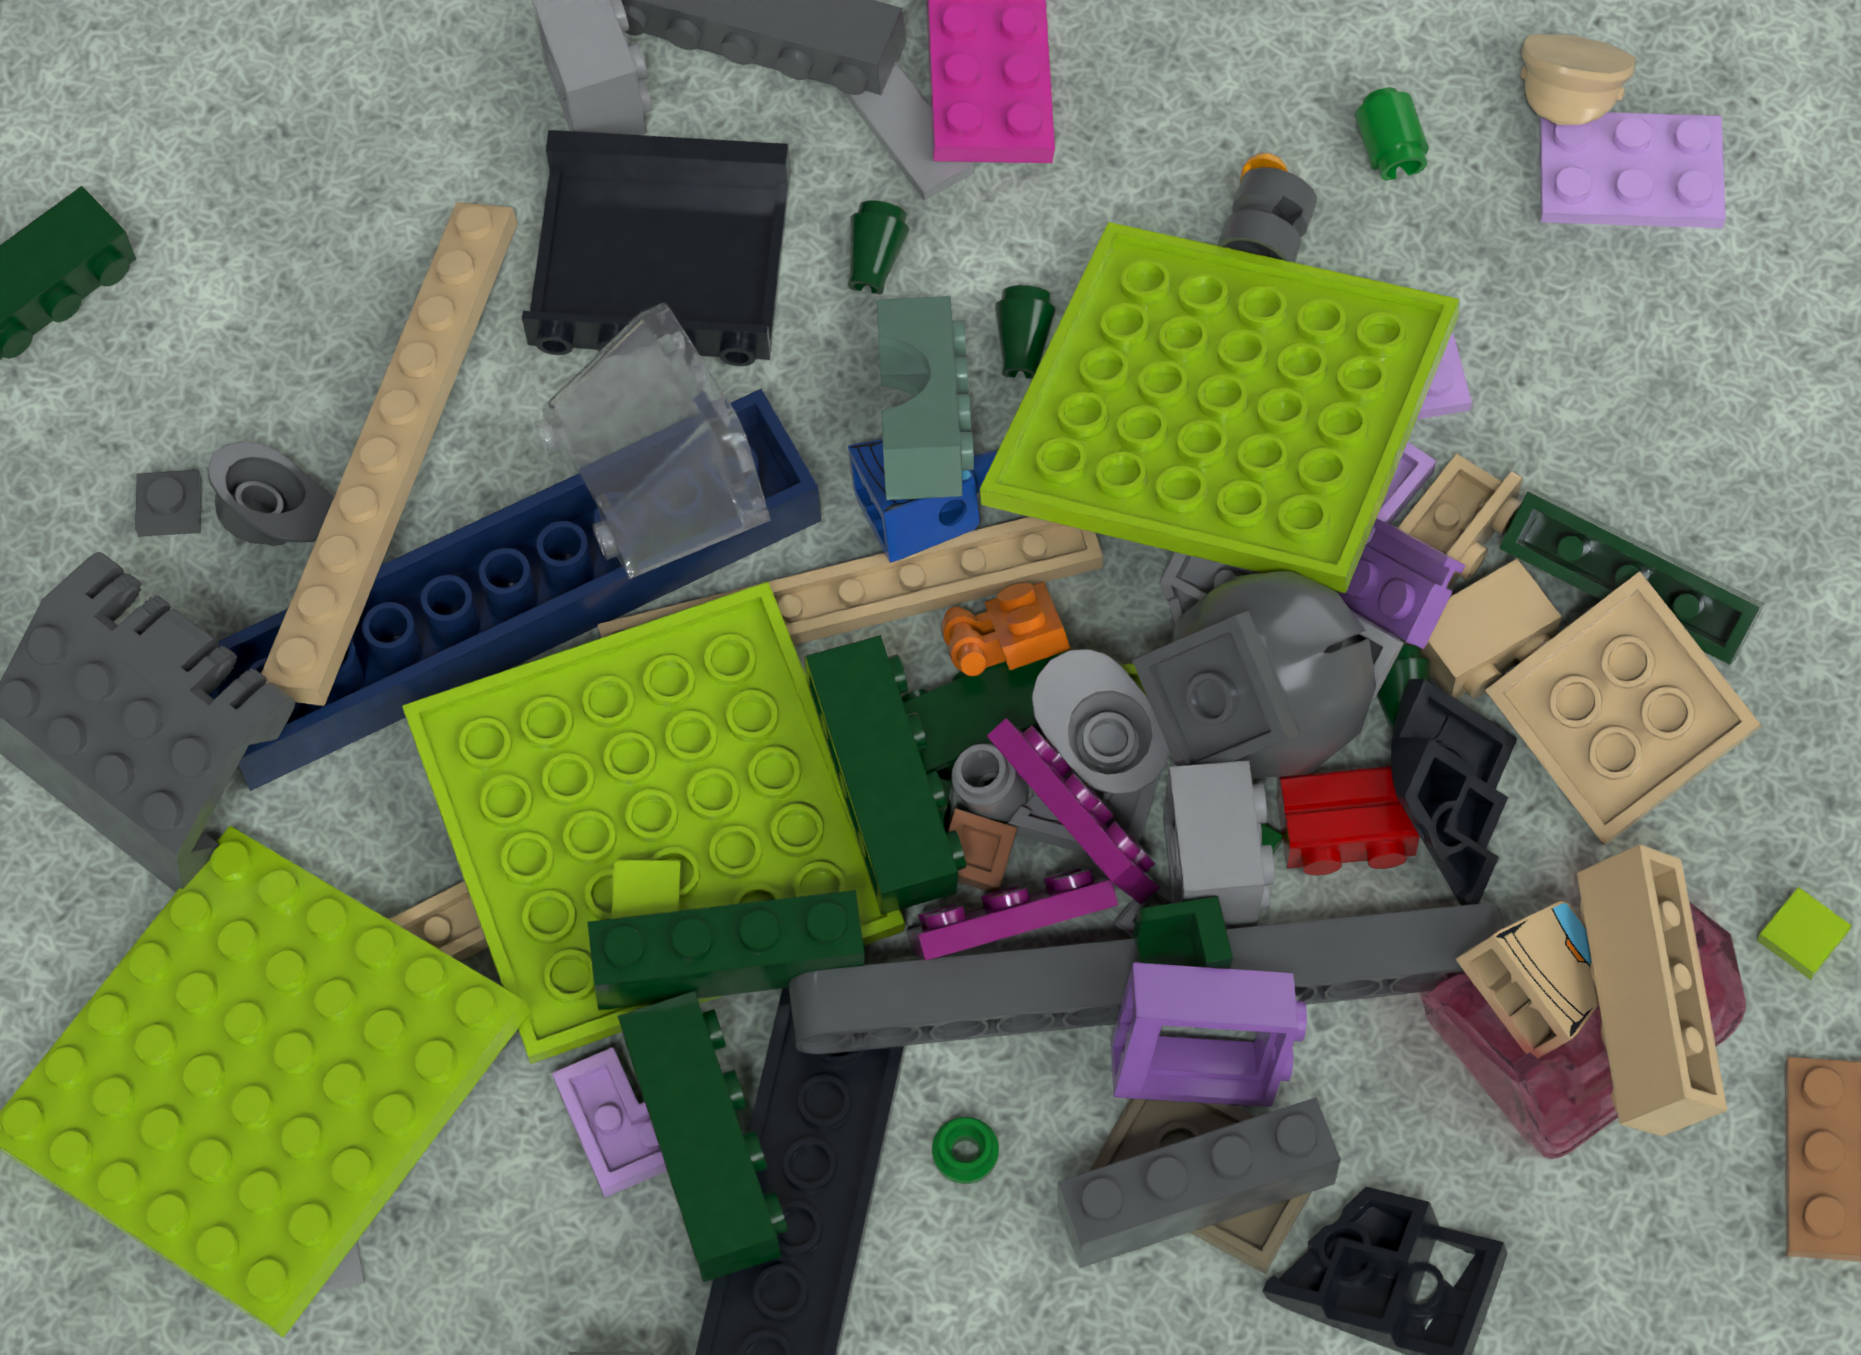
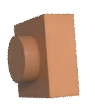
M955 808L951 815L947 832L956 830L965 856L966 868L958 870V882L987 892L999 890L1017 828Z

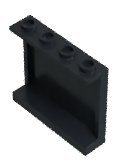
M548 130L546 155L549 165V178L530 311L523 310L522 314L528 345L537 346L540 351L551 355H565L570 353L573 348L598 350L603 356L613 359L628 358L633 355V352L658 353L661 358L676 363L691 361L694 356L719 357L721 361L732 366H748L753 364L755 359L770 360L791 176L788 144Z

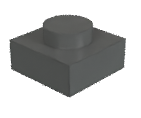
M199 470L136 474L135 530L138 537L201 533L202 477Z

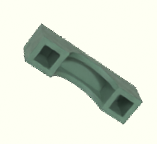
M950 296L877 300L881 386L902 390L915 396L901 405L882 411L886 500L963 496L962 471L974 470L964 320H952Z

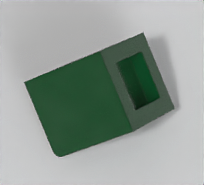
M1218 896L1147 907L1138 911L1133 937L1139 963L1230 969L1233 956Z

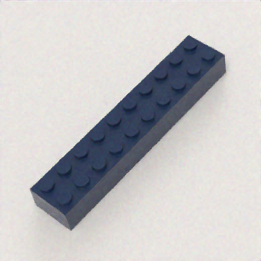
M763 390L754 391L381 565L325 706L295 702L294 709L278 739L251 744L246 749L238 767L249 790L252 791L404 719L403 705L506 671L598 627L597 624L618 618L820 522L821 511L818 485ZM288 609L218 641L219 647H227L236 654L237 658L230 675L221 681L220 685L209 694L210 697L215 700L236 679L238 680L246 670L249 671L252 668L262 673Z

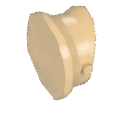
M1529 34L1521 48L1522 58L1526 66L1522 68L1520 79L1525 80V93L1528 103L1537 115L1557 125H1584L1601 118L1611 110L1618 100H1623L1625 88L1622 86L1634 73L1636 57L1606 42L1568 34Z

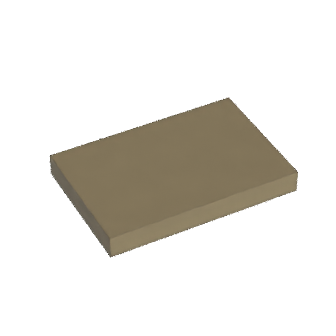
M1131 1099L1089 1171L1256 1116L1235 1105ZM1312 1192L1189 1233L1266 1274Z

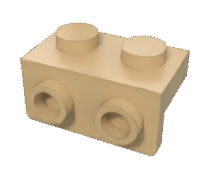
M1456 453L1398 526L1402 531L1466 565L1462 574L1454 571L1446 588L1451 589L1459 577L1467 581L1470 580L1483 563L1488 553V548L1484 547V545L1494 532L1497 531L1501 535L1507 533L1522 503L1518 500L1523 477L1511 471L1505 480L1501 482Z

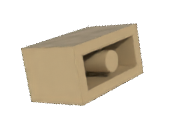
M1517 558L1449 598L1425 648L1422 649V655L1424 659L1430 661V676L1441 690L1455 699L1466 692L1471 698H1477L1487 693L1485 690L1502 677V671L1518 662L1521 663L1555 637L1562 616Z

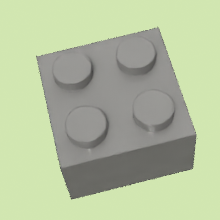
M532 0L543 60L570 131L629 135L646 134L644 113L653 110L650 95L644 78H647L648 75L638 44H630L625 31L629 30V24L621 0Z
M1249 761L1169 767L1163 825L1173 903L1218 896L1226 929L1257 926L1260 910L1269 909V885H1274L1275 882L1271 845H1262L1261 823H1266L1267 820L1263 783L1252 784Z

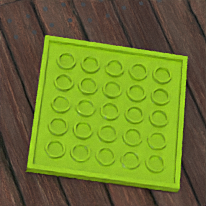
M1108 222L980 487L981 505L1259 573L1294 570L1334 591L1346 593L1459 317L1460 299Z
M769 582L402 706L503 988L524 999L531 1010V1013L518 1028L530 1065L622 1032L618 1019L619 1015L650 1006L642 1005L598 1011L587 922L612 919L614 860L680 861V911L856 890L863 946L904 932L905 922L900 910L883 915L880 914L806 682L805 672ZM722 996L700 998L698 1002L702 1004Z
M229 826L216 842L219 846L213 851L206 865L184 889L179 888L0 1110V1150L281 1338H284L531 1013V1010L524 999L234 827Z

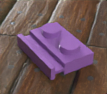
M1376 518L1373 526L1376 528V532L1369 546L1365 545L1347 592L1337 593L1349 609L1402 640L1424 649L1453 592L1446 587L1454 571L1462 574L1466 565L1401 529Z

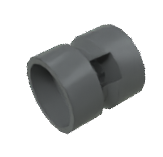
M1260 167L1249 170L1242 178L1233 202V213L1227 218L1217 246L1295 263L1301 248V237L1307 232L1317 204V196L1313 188L1303 179L1280 169Z

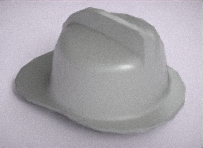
M1089 649L1067 651L1047 663L1037 676L1032 693L1034 718L1044 736L1078 777L1094 789L1114 795L1134 793L1153 783L1166 767L1170 750L1147 696L1124 668L1108 655Z

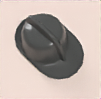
M239 441L226 444L213 453L207 468L210 485L216 492L215 507L217 517L224 528L236 538L249 543L266 544L269 546L283 545L288 541L314 542L317 540L334 497L325 488L303 473L278 450L253 442Z

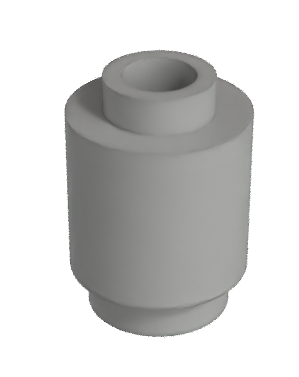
M977 744L967 748L960 754L953 766V787L970 813L1004 824L1011 820L1021 805H1026L1028 799V785L994 744Z

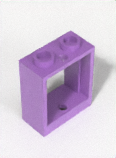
M1133 963L1110 1043L1114 1097L1272 1107L1280 1082L1289 1081L1292 1075L1294 1041L1302 1042L1306 1033V1004L1304 1001H1296L1293 973ZM1162 1025L1257 1031L1254 1042L1159 1036Z

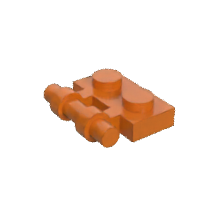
M1044 582L1035 585L1031 583H1018L1006 587L997 594V598L984 602L987 609L986 612L975 616L962 607H951L946 611L941 624L942 636L948 646L949 656L953 665L968 676H977L985 668L1005 661L1009 670H1013L1071 649L1062 622Z

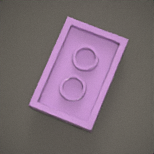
M1607 112L1601 118L1584 125H1557L1540 116L1541 222L1723 228L1726 215L1722 116Z

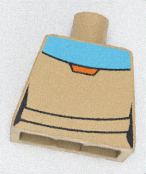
M1559 901L1497 931L1456 958V961L1531 1062L1575 1037L1599 1005L1596 986L1590 973L1592 960L1586 925L1582 917L1577 915L1571 905L1563 901Z

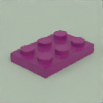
M1007 718L987 735L989 740L1116 886L1140 905L1160 888L1147 873L1156 864L1153 859L1116 822L1109 827L1106 825L1114 816L1113 813L1074 773L1067 779L1064 777L1072 769L1048 739L1045 740L1032 725L1023 733Z
M1075 868L1044 877L1045 890L1028 894L1027 887L1019 889V886H1012L982 895L981 899L984 906L982 908L964 912L963 906L956 907V904H949L918 914L921 925L906 929L913 955L927 961L1117 906L1118 901L1112 881L1107 878L1092 876L1090 869L1082 871L1081 868Z

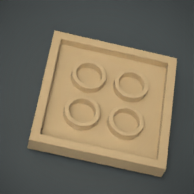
M1640 571L1485 690L1604 845L1614 840L1763 727Z

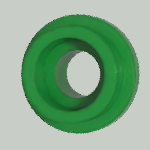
M959 1117L948 1121L937 1131L932 1143V1158L937 1170L946 1179L959 1184H972L986 1178L995 1168L999 1157V1144L994 1131L983 1121L972 1117ZM962 1141L972 1142L978 1148V1154L971 1161H960L952 1153L955 1145Z

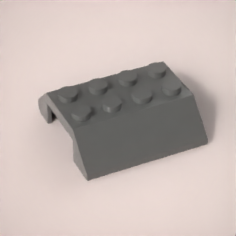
M97 552L88 557L41 600L0 680V754L174 892H177L179 888L184 889L206 865L213 851L219 846L218 843L202 831L246 749L251 744L278 739L294 709L295 700L274 683L269 682L265 684L267 681L266 677L252 668L249 671L246 670L243 675L241 674L238 680L236 679L214 700L209 694L220 685L221 681L230 675L236 663V654L225 646L219 647V642L180 611L177 609L170 610V604L160 596L150 597L148 601L139 606L121 624L117 625L114 623L125 612L126 608H130L131 604L135 602L139 592L142 590L140 588L142 584L130 573L124 574L123 568L104 553Z

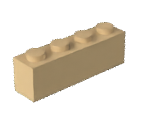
M1639 844L1577 872L1581 896L1580 914L1586 925L1592 960L1590 973L1598 995L1602 1019L1601 1037L1607 1049L1613 1083L1612 1101L1618 1113L1619 1124L1659 1136H1665L1728 1111L1682 860Z

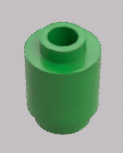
M1391 87L1381 88L1369 93L1363 99V104L1356 110L1355 119L1372 169H1379L1381 178L1384 181L1396 179L1397 167H1401L1408 176L1419 174L1427 166L1425 155L1429 150V146L1412 96L1409 93L1397 91Z

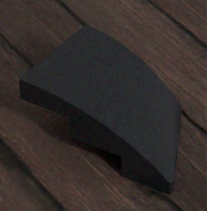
M1409 679L1401 699L1392 738L1391 768L1396 796L1461 906L1479 904L1499 859V856L1486 848L1508 800V797L1496 790L1517 738L1426 679Z
M1366 1186L1343 1208V1212L1337 1221L1331 1225L1324 1226L1307 1242L1308 1251L1279 1279L1273 1275L1266 1281L1263 1293L1266 1299L1292 1312L1404 1355H1472L1508 1253L1504 1242L1440 1227L1429 1201ZM1436 1240L1461 1249L1464 1252L1474 1254V1257L1455 1286L1448 1283L1439 1269L1429 1263ZM1425 1272H1428L1438 1282L1437 1292L1428 1302L1415 1304ZM1432 1319V1321L1430 1322V1324L1428 1325V1327L1425 1329V1327H1426L1427 1323L1429 1322V1320Z

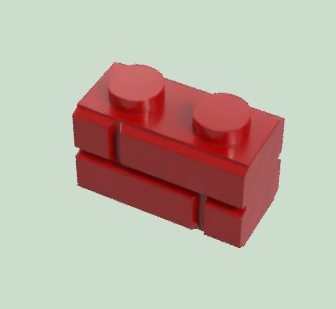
M1391 766L1279 777L1276 799L1287 869L1303 867L1305 874L1326 875L1338 871L1342 867V863L1367 861L1368 866L1371 868L1388 869L1402 865L1409 856H1416L1420 836L1397 799L1392 780Z

